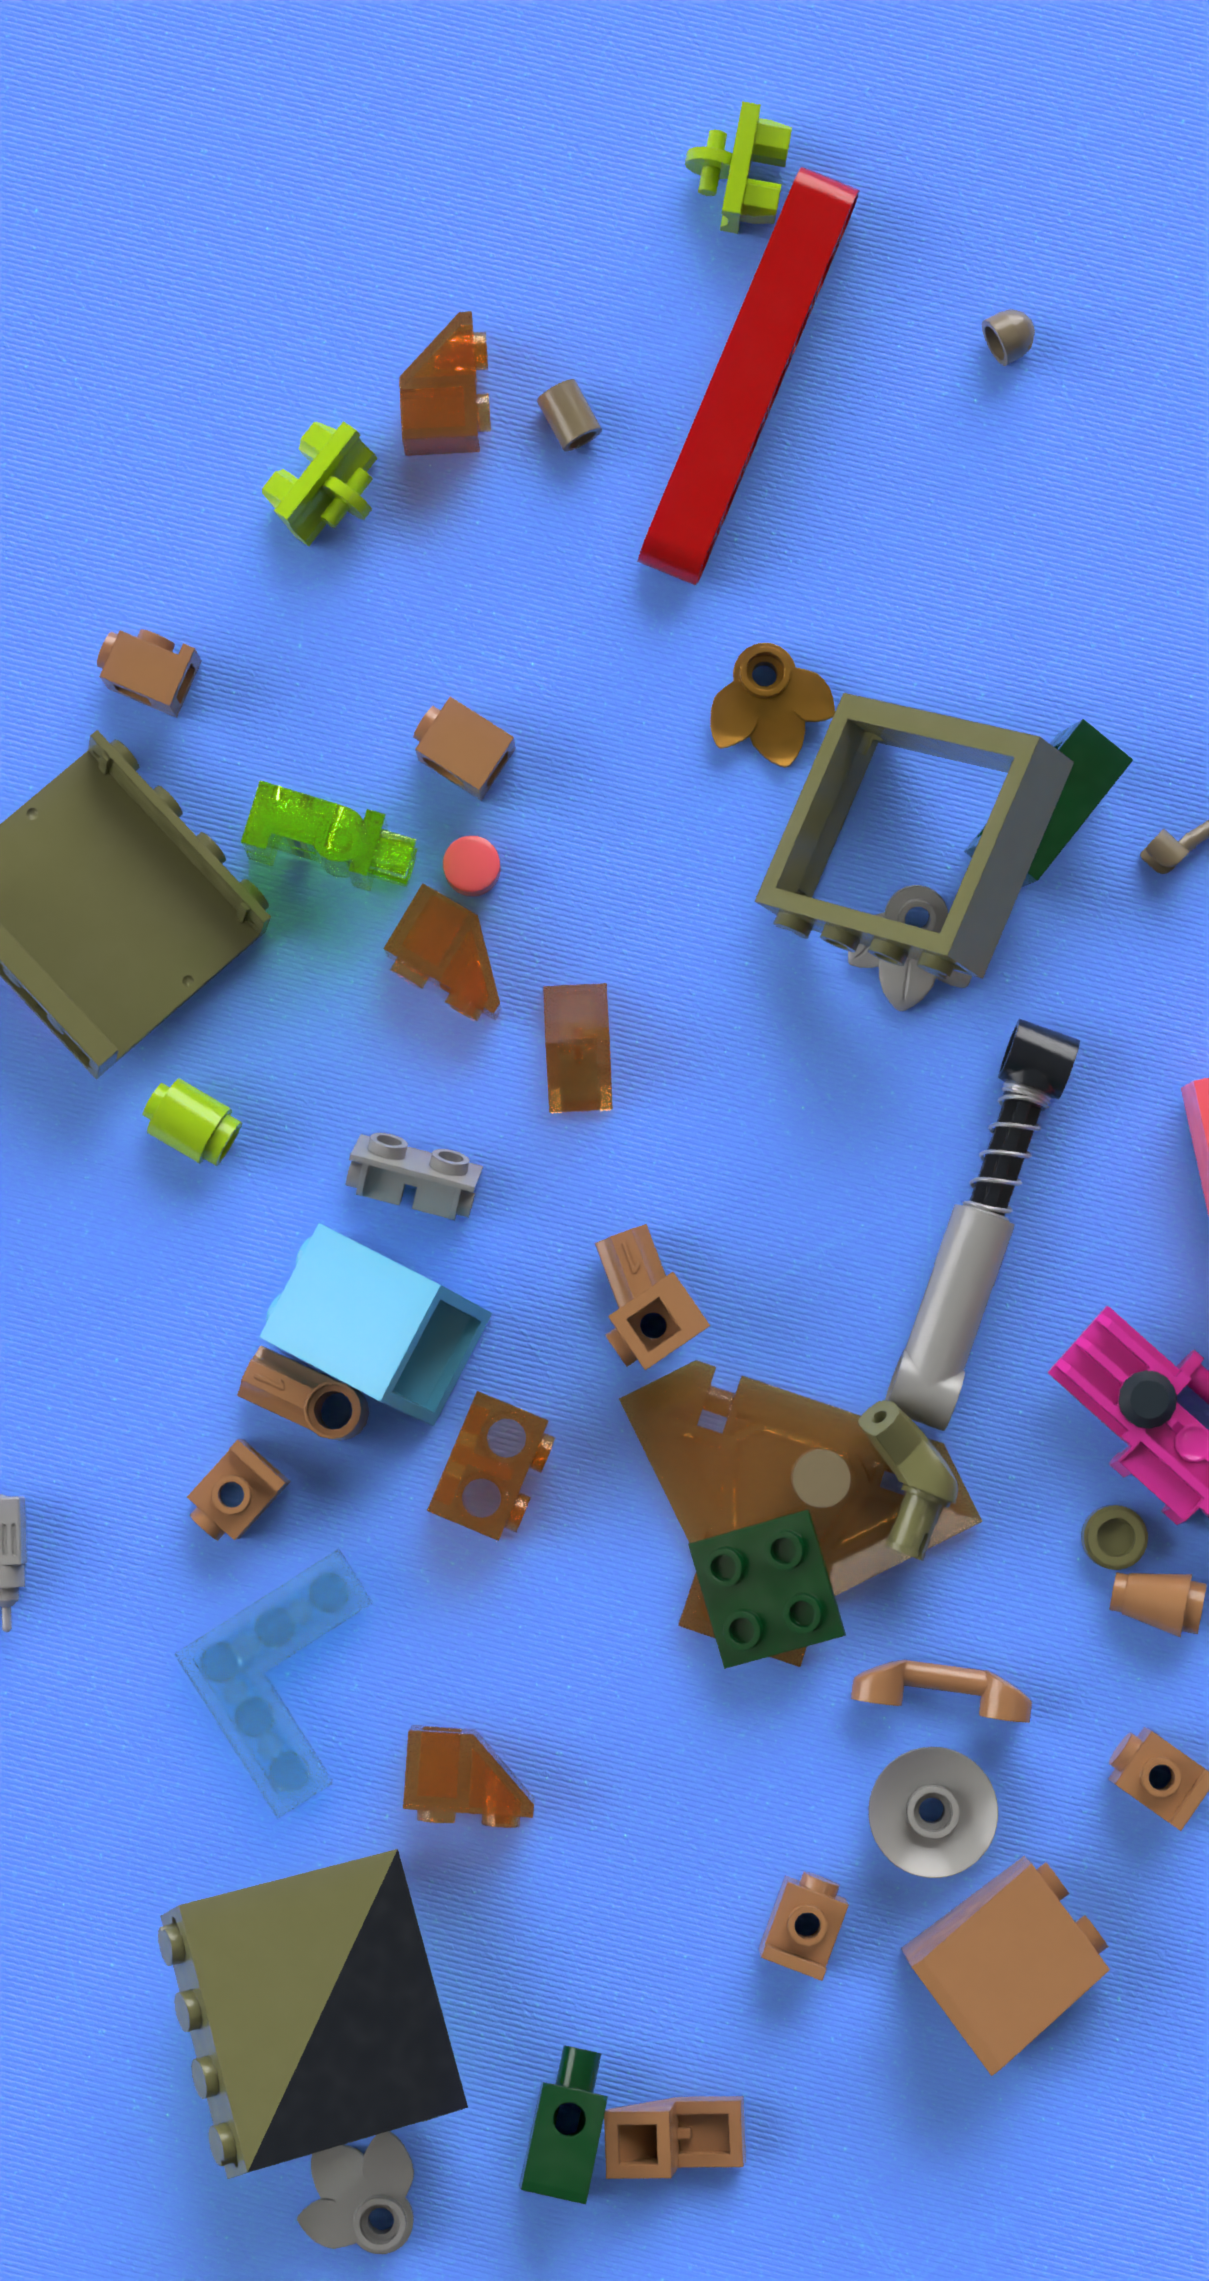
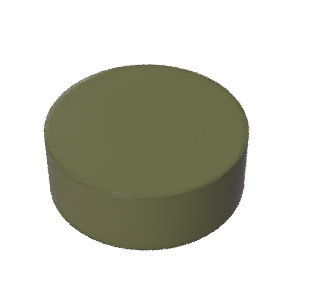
M1106 1505L1096 1509L1087 1517L1081 1531V1542L1086 1555L1095 1564L1107 1569L1121 1570L1131 1567L1141 1559L1147 1548L1148 1532L1142 1518L1133 1510L1119 1505Z

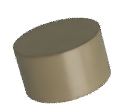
M812 1449L803 1453L795 1461L791 1471V1484L795 1494L803 1502L816 1508H827L836 1505L846 1496L851 1484V1474L847 1463L835 1452L826 1449Z

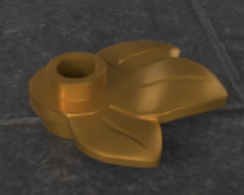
M758 643L746 648L739 655L733 669V682L725 686L714 697L710 718L711 733L716 746L720 749L734 746L750 737L752 745L765 759L777 766L787 768L797 758L802 748L805 736V722H820L833 718L835 705L830 687L819 674L795 667L789 653L780 646L771 643ZM759 666H768L774 670L776 681L769 686H760L753 680V671Z

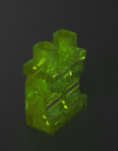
M261 780L259 781L241 839V844L249 860L273 866L278 850L319 862L327 873L335 877H350L352 886L371 891L374 878L407 887L418 854V848H415L417 844L416 839L388 830L386 814L367 809L363 820L356 811L346 806Z

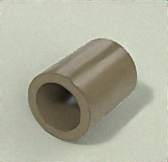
M569 379L556 384L537 399L539 407L565 452L587 444L601 433L602 428L575 379Z

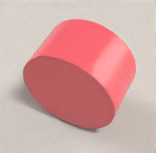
M470 835L458 838L450 844L443 857V870L446 880L456 892L462 895L472 897L483 895L490 891L499 879L501 865L498 852L488 840L482 837Z

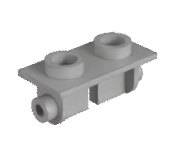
M374 1133L371 1136L360 1134L350 1154L349 1160L351 1164L345 1185L357 1188L356 1195L399 1206L402 1201L405 1184L414 1186L417 1189L412 1209L455 1221L457 1215L469 1218L475 1197L473 1192L482 1173L483 1166L469 1163V1158L457 1151L436 1149L431 1153L408 1147V1143L396 1135Z

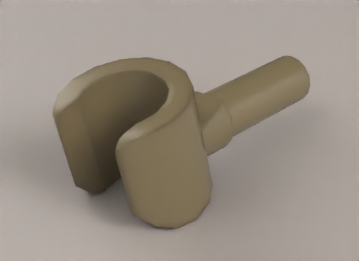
M1209 820L1186 833L1180 841H1177L1163 828L1140 853V857L1157 873H1169L1190 851L1209 838Z

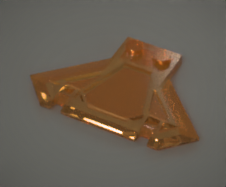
M697 1360L619 1398L689 1543L809 1509L835 1596L912 1558L884 1546L892 1526L895 1524L906 1491L902 1495L880 1487L884 1472L892 1474L894 1472L885 1463L859 1426L858 1420L861 1417L860 1415L742 1375L735 1393L711 1386L716 1367ZM702 1410L727 1418L722 1433L697 1425ZM929 1439V1441L944 1458L958 1483V1495L956 1504L951 1503L949 1508L943 1507L927 1549L982 1522L944 1443ZM812 1449H826L835 1452L847 1463L851 1474V1484L848 1493L839 1503L827 1508H816L806 1504L795 1494L791 1484V1471L795 1461L803 1453ZM695 1571L678 1626L715 1638ZM807 1646L770 1657L801 1667Z

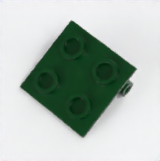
M809 1509L688 1544L724 1669L846 1636Z

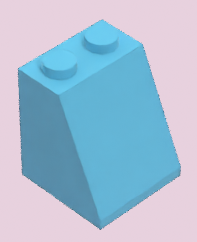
M318 1223L313 1235L300 1247L296 1257V1267L283 1292L269 1306L266 1324L259 1337L366 1395L434 1426L492 1313L423 1275Z

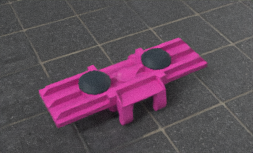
M1106 1306L1047 1373L1128 1445L1121 1453L1118 1452L1111 1459L1109 1465L1123 1478L1130 1474L1135 1476L1166 1505L1161 1512L1176 1525L1187 1521L1198 1509L1209 1518V1430L1177 1402V1395L1187 1385L1209 1405V1370L1201 1364L1204 1357L1194 1349L1175 1366L1114 1310Z

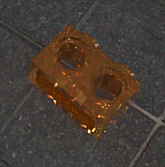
M477 1391L427 1511L498 1541L501 1539L505 1528L517 1533L531 1499L530 1496L520 1493L529 1469L542 1473L556 1437L545 1433L549 1420ZM502 1419L517 1421L523 1427L526 1434V1442L523 1449L512 1457L498 1455L493 1451L489 1443V1432L492 1426ZM487 1479L498 1487L501 1494V1502L493 1514L478 1516L466 1507L464 1493L466 1487L473 1480Z

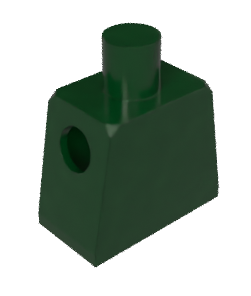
M564 2045L556 2083L541 2082L519 2183L521 2190L581 2204L587 2203L608 2096L594 2093L601 2053ZM572 2103L581 2110L577 2130L568 2134L561 2133L555 2128L559 2106Z

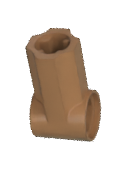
M647 1224L594 1243L618 1308H621L666 1277Z
M262 1345L250 1360L241 1379L240 1389L237 1394L238 1397L301 1425L320 1437L341 1441L355 1437L366 1426L369 1417L368 1402L361 1391ZM343 1393L351 1402L352 1415L345 1426L340 1429H331L322 1419V1405L329 1396Z

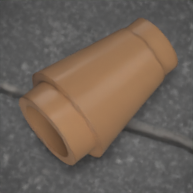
M1116 1572L1109 1610L1121 1612L1122 1615L1180 1638L1182 1632L1198 1635L1207 1584L1191 1581L1192 1574L1129 1573L1128 1575Z

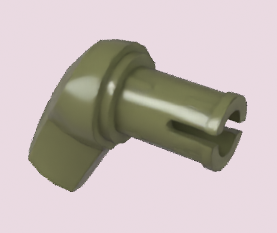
M878 1401L862 1414L858 1423L885 1463L894 1472L898 1481L903 1483L901 1490L906 1491L895 1524L892 1526L884 1546L924 1561L925 1553L931 1541L930 1538L943 1507L949 1508L951 1503L956 1504L958 1483L944 1458L920 1428L893 1401Z

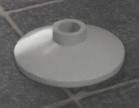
M921 1747L903 1753L883 1769L871 1791L868 1817L875 1842L894 1865L912 1875L925 1878H942L968 1869L987 1851L997 1828L998 1803L989 1778L970 1758L948 1748ZM928 1798H936L943 1805V1812L935 1821H925L919 1814L921 1803Z

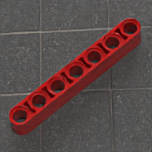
M804 167L799 169L648 529L637 562L697 586L847 228L860 190Z

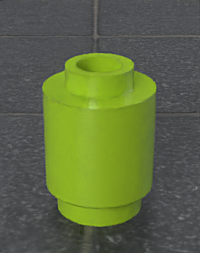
M180 1078L171 1087L160 1083L149 1098L142 1113L144 1117L150 1120L147 1127L148 1134L199 1164L205 1159L218 1166L230 1150L242 1127V1122L231 1116L232 1109Z

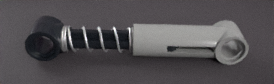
M1018 1019L1000 1066L998 1078L1004 1082V1087L1002 1088L1004 1093L1002 1097L998 1098V1102L1002 1108L997 1122L989 1125L992 1137L987 1150L979 1153L983 1163L978 1177L970 1180V1185L973 1188L972 1195L969 1201L962 1202L963 1205L954 1204L906 1348L898 1360L885 1400L893 1401L911 1420L945 1431L958 1401L965 1377L964 1369L1015 1227L1005 1217V1214L1013 1212L1012 1208L1008 1206L1015 1186L1022 1184L1018 1176L1024 1159L1032 1157L1031 1153L1027 1150L1034 1131L1041 1130V1127L1037 1124L1041 1111L1049 1108L1050 1100L1061 1097L1072 1071L1080 1044L1079 1039L1022 1019Z

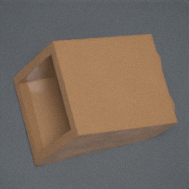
M1025 1856L901 1948L912 1969L991 2076L1009 2063L1110 1971L1099 1955L1109 1946L1086 1915L1075 1922L1060 1901L1068 1896L1069 1892L1046 1862L1036 1869Z

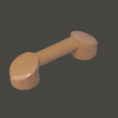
M904 1659L878 1665L858 1674L853 1679L851 1699L857 1701L902 1706L904 1686L981 1696L979 1716L1024 1723H1030L1031 1699L1017 1687L988 1670Z

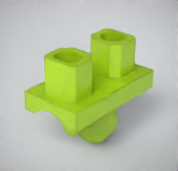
M742 101L733 153L725 150L727 133L715 129L709 131L706 147H693L686 153V168L700 175L698 193L705 196H715L719 179H728L721 213L720 231L738 234L740 221L752 224H775L782 184L750 179L749 173L752 162L785 167L792 127L773 120L759 118L761 104Z
M344 421L337 429L320 422H313L300 439L298 448L303 456L311 462L299 479L284 469L275 471L262 488V494L275 508L274 512L295 538L307 546L312 544L326 524L335 528L347 512L358 519L365 520L372 511L371 506L360 495L373 480L367 472L378 458L361 441L359 432Z

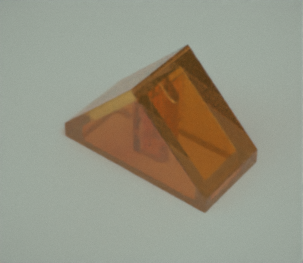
M607 983L543 986L549 1113L613 1110Z

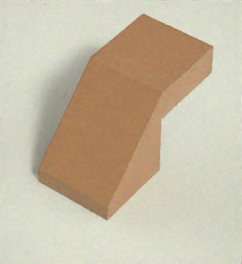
M744 2096L674 2097L605 2110L606 2179L672 2178L678 2168L744 2167L746 2163Z

